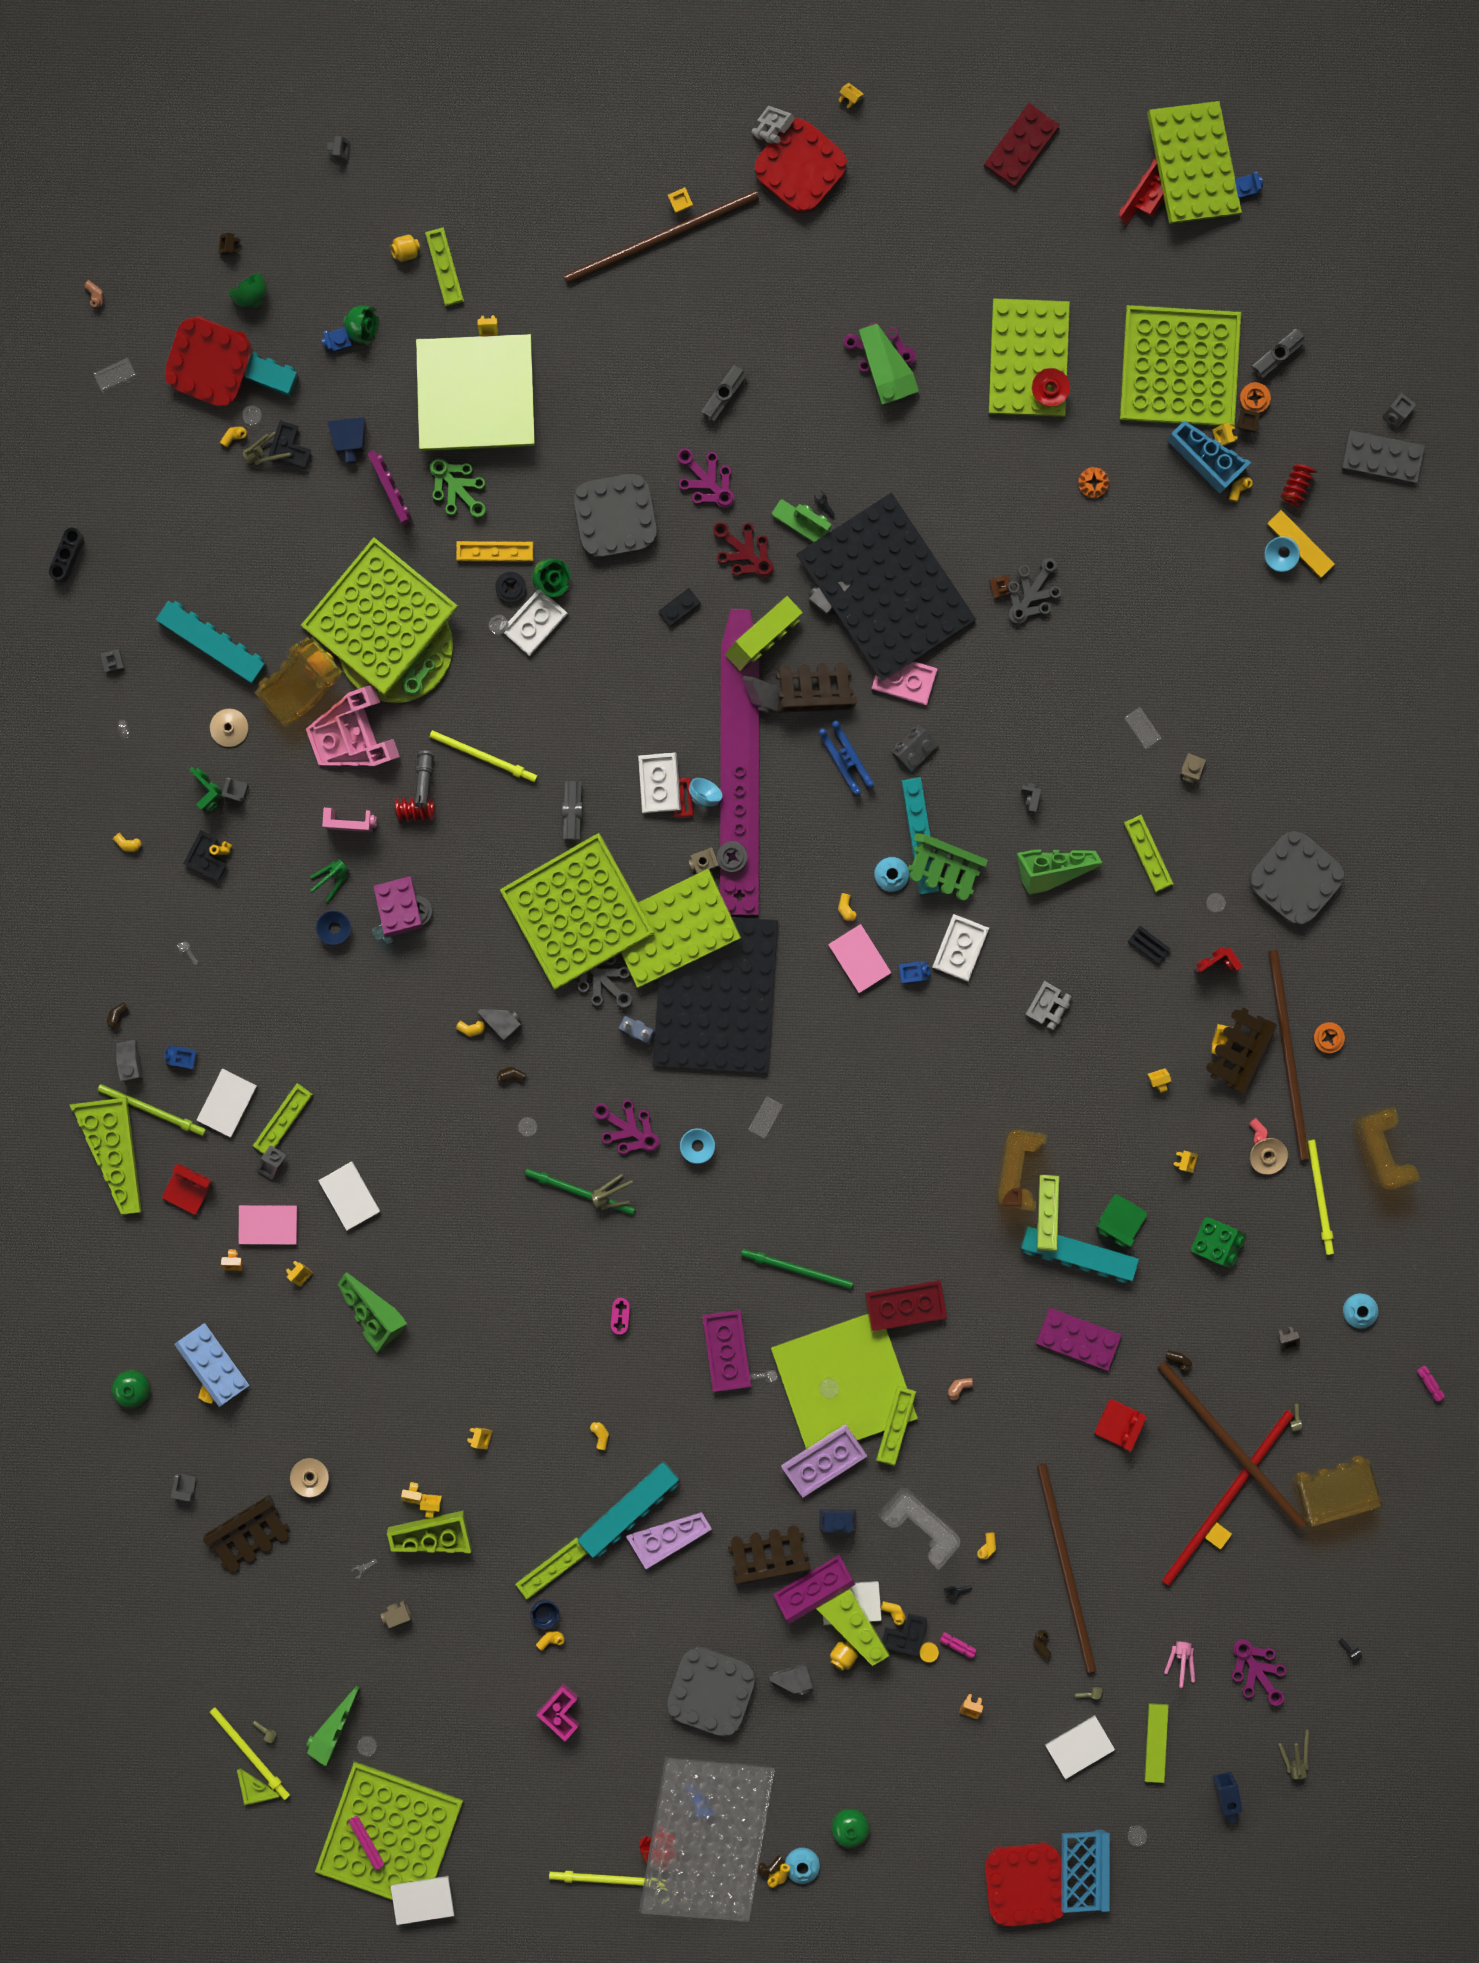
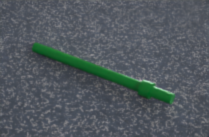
M527 1168L524 1174L539 1180L538 1183L544 1185L547 1183L592 1200L590 1195L594 1194L593 1192L552 1178L545 1172L539 1173ZM609 1199L610 1201L607 1202V1204H609V1203H615V1202H617V1201H614V1200H612V1199ZM628 1205L611 1207L633 1215L635 1209Z
M742 1249L741 1256L755 1260L756 1263L769 1264L841 1287L852 1288L853 1282L775 1259L759 1251L756 1253Z

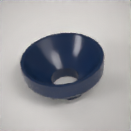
M330 910L318 918L316 932L324 943L338 945L349 937L351 923L344 913ZM333 922H337L340 925V931L337 934H333L329 930V926Z

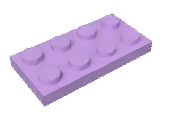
M845 1424L781 1466L800 1495L805 1497L867 1457V1454Z

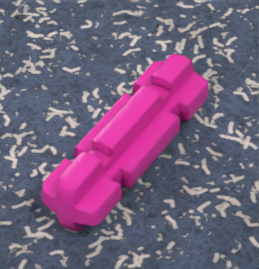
M1426 1366L1420 1367L1417 1373L1423 1378L1422 1381L1429 1392L1432 1393L1434 1400L1437 1402L1442 1400L1445 1395L1442 1390H1439L1440 1387L1433 1376L1429 1374L1430 1371Z
M947 1633L942 1634L940 1638L941 1643L948 1644L950 1648L961 1654L965 1653V1656L971 1659L975 1656V1648L968 1647L966 1643L955 1637L952 1638Z

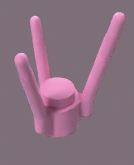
M1177 1641L1176 1646H1172V1652L1164 1673L1168 1674L1175 1654H1177V1658H1182L1179 1687L1183 1688L1185 1663L1188 1656L1191 1682H1195L1194 1648H1191V1643Z

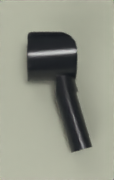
M821 491L823 494L821 499H817L814 495L816 502L820 505L822 504L831 517L835 515L828 505L827 496L823 491Z
M971 1585L960 1588L954 1586L946 1587L944 1590H950L951 1595L945 1598H955L958 1593L972 1590Z
M1343 1638L1338 1640L1347 1650L1352 1660H1359L1363 1657L1358 1648L1352 1650Z

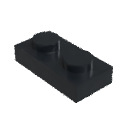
M688 588L661 608L659 612L671 627L701 604V602L691 589Z

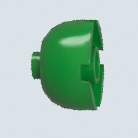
M258 272L240 282L237 289L233 287L228 292L231 299L240 307L247 308L253 306V308H256L263 303L262 299L266 295L267 284L261 273Z
M359 305L353 307L344 317L343 325L350 339L365 345L372 342L369 340L371 337L376 336L379 322L378 315H375L374 312L377 311L376 308L368 305Z
M546 558L534 567L532 582L536 590L541 594L558 597L569 587L567 584L568 579L571 580V573L565 562L559 559Z
M124 1371L113 1381L112 1396L116 1403L122 1407L129 1409L137 1408L149 1398L151 1385L147 1376L141 1371Z
M846 1808L836 1813L832 1820L831 1830L838 1844L846 1848H855L865 1842L869 1835L870 1827L868 1819L863 1812L854 1808Z

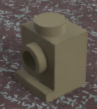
M712 847L691 855L692 859L689 860L692 871L696 870L697 874L706 869H713L719 866ZM702 857L707 860L704 865L699 863V859Z
M405 1599L401 1600L399 1606L397 1603L386 1607L387 1610L384 1613L380 1614L384 1625L387 1624L388 1628L409 1621L412 1618Z

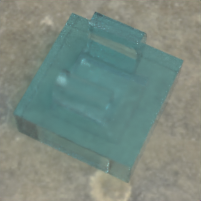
M382 924L372 929V933L377 941L383 938L386 945L393 941L391 936L385 938Z

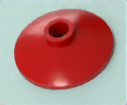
M1047 368L1040 371L1032 382L1033 396L1040 404L1053 407L1060 405L1067 399L1070 392L1068 377L1062 371L1055 368ZM1047 386H1053L1054 391L1049 392Z

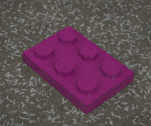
M411 876L374 886L385 938L422 928Z

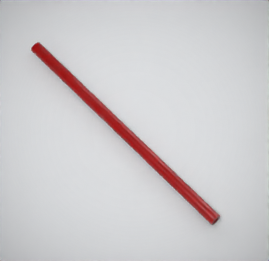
M1288 1410L1285 1411L1252 1456L1251 1460L1256 1466L1259 1465L1294 1417V1414ZM1245 1467L1162 1579L1168 1586L1171 1585L1251 1476Z

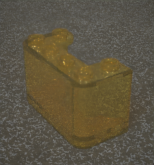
M306 637L299 645L297 643L288 650L290 652L288 654L290 659L284 661L279 666V672L273 673L269 679L265 677L258 684L260 687L255 691V694L284 727L307 714L344 673L313 637L310 639Z
M1385 1106L1356 1117L1353 1122V1128L1372 1181L1376 1187L1393 1190L1421 1180L1416 1167L1413 1165L1405 1164L1399 1166V1164H1394L1383 1131L1395 1127L1398 1123V1115L1394 1106Z
M1010 1129L1005 1133L995 1190V1199L999 1204L1002 1205L1003 1198L1008 1191L1020 1185L1025 1151L1035 1152L1041 1147V1144H1046L1047 1134L1018 1129ZM1022 1189V1206L1006 1207L1035 1211L1036 1201L1033 1200V1195L1029 1190Z
M1358 1455L1351 1457L1348 1465L1347 1463H1340L1335 1465V1469H1319L1317 1474L1314 1475L1302 1471L1296 1473V1477L1291 1478L1301 1515L1307 1526L1320 1525L1379 1508L1383 1505L1369 1459Z

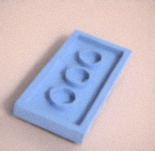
M205 1323L174 1344L219 1407L249 1386Z

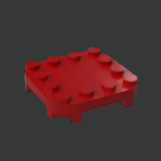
M795 118L785 133L779 132L777 134L780 137V142L769 143L759 154L755 162V174L757 181L789 206L790 210L795 213H806L814 211L836 183L843 178L847 159L843 151L811 123Z
M203 316L185 319L177 329L165 369L166 382L176 390L218 406L230 404L241 393L240 388L249 360L253 356V349L249 339L246 337L247 335L241 331L238 332L207 320Z
M1047 1842L994 1847L995 1849L985 1859L984 1867L988 1906L995 1922L1005 1926L1047 1923L1061 1918L1064 1914L1062 1912V1859L1057 1849Z

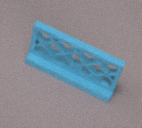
M1102 1829L1093 1832L1062 1833V1912L1110 1911V1833ZM1088 1837H1094V1844L1088 1849L1083 1843ZM1067 1838H1075L1078 1841L1072 1850L1067 1847ZM1082 1845L1087 1852L1079 1859L1074 1853ZM1089 1855L1094 1858V1863L1090 1868L1083 1863ZM1073 1856L1078 1862L1070 1869L1067 1866V1861ZM1082 1865L1087 1872L1079 1878L1075 1871ZM1091 1874L1094 1877V1883L1088 1888L1084 1881ZM1073 1875L1078 1882L1070 1889L1067 1886V1881ZM1082 1884L1087 1891L1079 1898L1074 1892ZM1091 1894L1094 1897V1905L1087 1906L1083 1901ZM1073 1895L1078 1901L1073 1907H1067V1900Z

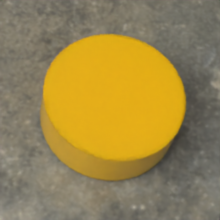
M926 1642L921 1645L919 1654L923 1661L933 1662L937 1659L939 1651L934 1643Z

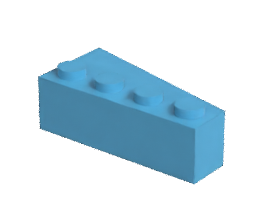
M1183 421L1166 439L1219 493L1251 463L1249 460H1244L1238 456L1236 452L1223 447L1215 439L1212 440L1207 437L1205 433L1186 421Z

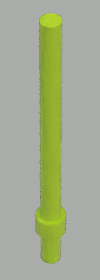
M102 1084L98 1087L97 1091L115 1099L127 1097L129 1105L176 1124L182 1130L187 1132L190 1130L201 1136L205 1134L206 1129L193 1124L191 1120L186 1118L183 1120Z

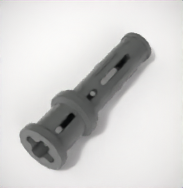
M424 750L419 751L417 754L419 758V763L416 767L418 781L415 806L417 808H421L422 804L423 808L427 807L429 777L433 773L432 760L435 757L433 752Z

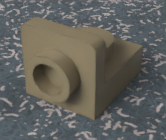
M1188 753L1179 775L1183 776L1184 781L1190 783L1198 782L1206 760Z

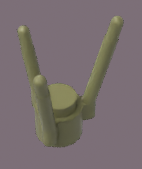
M273 432L270 435H264L252 446L245 449L243 456L249 464L255 462L256 465H259L263 462L289 457L291 453L261 458L263 455L261 446L275 436L276 432Z
M620 1174L600 1189L595 1190L594 1194L590 1195L595 1208L601 1207V1210H605L611 1207L629 1205L630 1201L609 1204L607 1202L610 1201L609 1195L633 1184V1181L624 1183L610 1191H604L623 1177V1174Z
M1309 1730L1305 1731L1303 1761L1300 1760L1297 1743L1294 1744L1296 1760L1292 1761L1291 1765L1282 1744H1278L1286 1764L1287 1773H1291L1292 1779L1307 1777Z

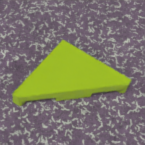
M241 1768L237 1770L244 1805L280 1797L277 1791L272 1790L271 1787Z

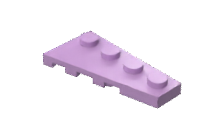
M700 1512L626 1535L645 1569L712 1530L704 1514Z

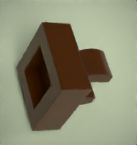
M1008 575L989 580L994 599L1010 595V592L1007 590V584L1010 582Z

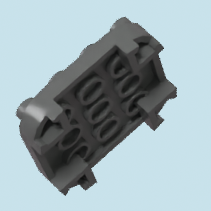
M624 474L588 481L577 487L574 495L575 511L581 542L584 550L589 555L596 558H604L634 551H643L654 543L657 537L656 522L650 490L642 476Z
M1292 831L1282 835L1255 868H1253L1250 873V885L1254 894L1264 900L1284 917L1286 921L1294 924H1303L1314 918L1337 891L1343 881L1344 871L1331 855L1307 835Z
M698 1645L684 1652L668 1695L667 1706L669 1714L681 1723L722 1736L732 1735L742 1722L754 1687L755 1675L753 1669L743 1659L740 1660L708 1649L706 1646Z

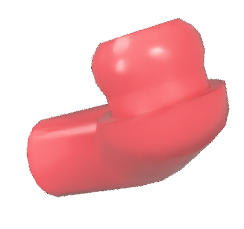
M1257 1118L1253 1119L1249 1125L1255 1130L1254 1144H1257L1259 1141L1267 1138L1268 1131Z

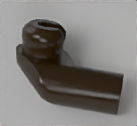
M124 1002L109 1011L107 1025L112 1030L120 1027L119 1016L129 1010Z
M508 1067L498 1072L497 1081L505 1083L508 1079L515 1078L523 1082L526 1073L514 1067Z
M1171 1350L1167 1351V1360L1181 1363V1370L1190 1371V1366H1192L1190 1359L1182 1353Z
M1039 1630L1035 1634L1033 1645L1043 1659H1046L1051 1655V1652L1045 1646L1049 1634L1045 1630Z
M778 1855L770 1865L766 1866L765 1863H760L756 1870L763 1877L775 1874L781 1865L784 1864L785 1860Z

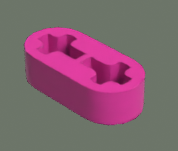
M623 1297L617 1298L612 1306L611 1329L615 1334H623L628 1329L630 1303ZM620 1301L627 1305V1308L623 1309L622 1315L619 1314V1308L616 1307V1304H619ZM618 1317H622V1324H625L621 1331L614 1327V1323H618Z

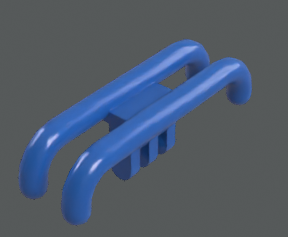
M833 721L832 727L844 748L837 752L824 728L819 730V735L850 789L858 796L861 794V789L854 781L848 770L855 765L869 788L874 787L875 783L870 778L850 744L840 723Z

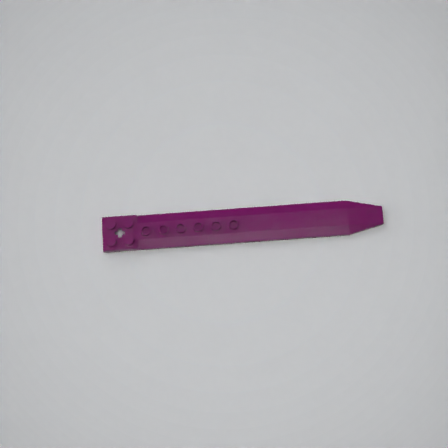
M730 609L721 645L720 790L722 792V799L720 801V847L726 842L735 841L743 845L748 856L746 865L740 871L728 872L720 867V893L731 915H758L759 706L752 704L742 679L743 676L759 679V658L754 663L751 661L739 671L725 656V653L735 641L753 626L750 609ZM726 852L730 857L729 862L732 860L739 861L735 856L736 852L733 854ZM737 890H741V893L745 894L741 901H737V898L734 897Z

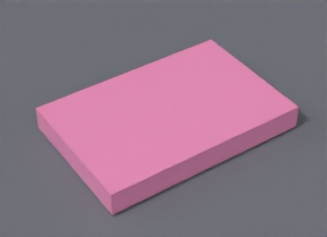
M913 661L882 682L875 675L872 690L926 706L937 668Z
M861 924L828 944L858 993L891 973Z
M239 1205V1244H297V1206Z

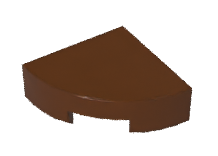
M1016 1187L1008 1191L1003 1198L1002 1206H1022V1187Z

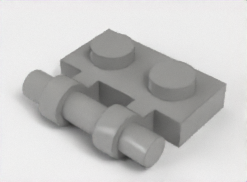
M768 106L757 120L760 123L758 128L752 129V135L759 140L765 139L770 144L779 143L780 137L777 134L779 132L785 133L795 120V117L791 113Z
M1044 981L1025 1015L1043 1024L1045 1018L1050 1019L1047 1027L1054 1030L1056 1025L1060 1024L1062 1020L1060 1018L1065 1009L1068 1010L1072 996L1066 993L1063 999L1058 998L1061 990ZM1055 1002L1059 1006L1053 1015L1049 1011Z

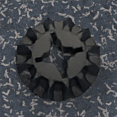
M505 572L496 581V593L500 599L506 602H516L523 597L526 591L525 580L516 572ZM505 581L509 584L515 583L516 593L511 590L506 592L508 587Z

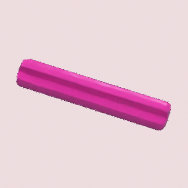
M358 1816L352 1817L349 1820V1824L375 1870L382 1868L384 1862Z

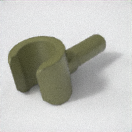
M1294 1404L1295 1421L1290 1422L1292 1432L1302 1428L1299 1404Z
M1092 1687L1091 1693H1075V1698L1088 1697L1100 1699L1103 1689Z
M256 1720L253 1722L255 1727L265 1733L264 1741L269 1743L275 1741L276 1732L274 1730L263 1727Z

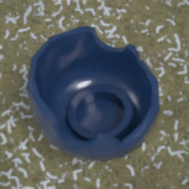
M540 1600L531 1608V1622L540 1629L552 1628L559 1620L560 1610L552 1601Z

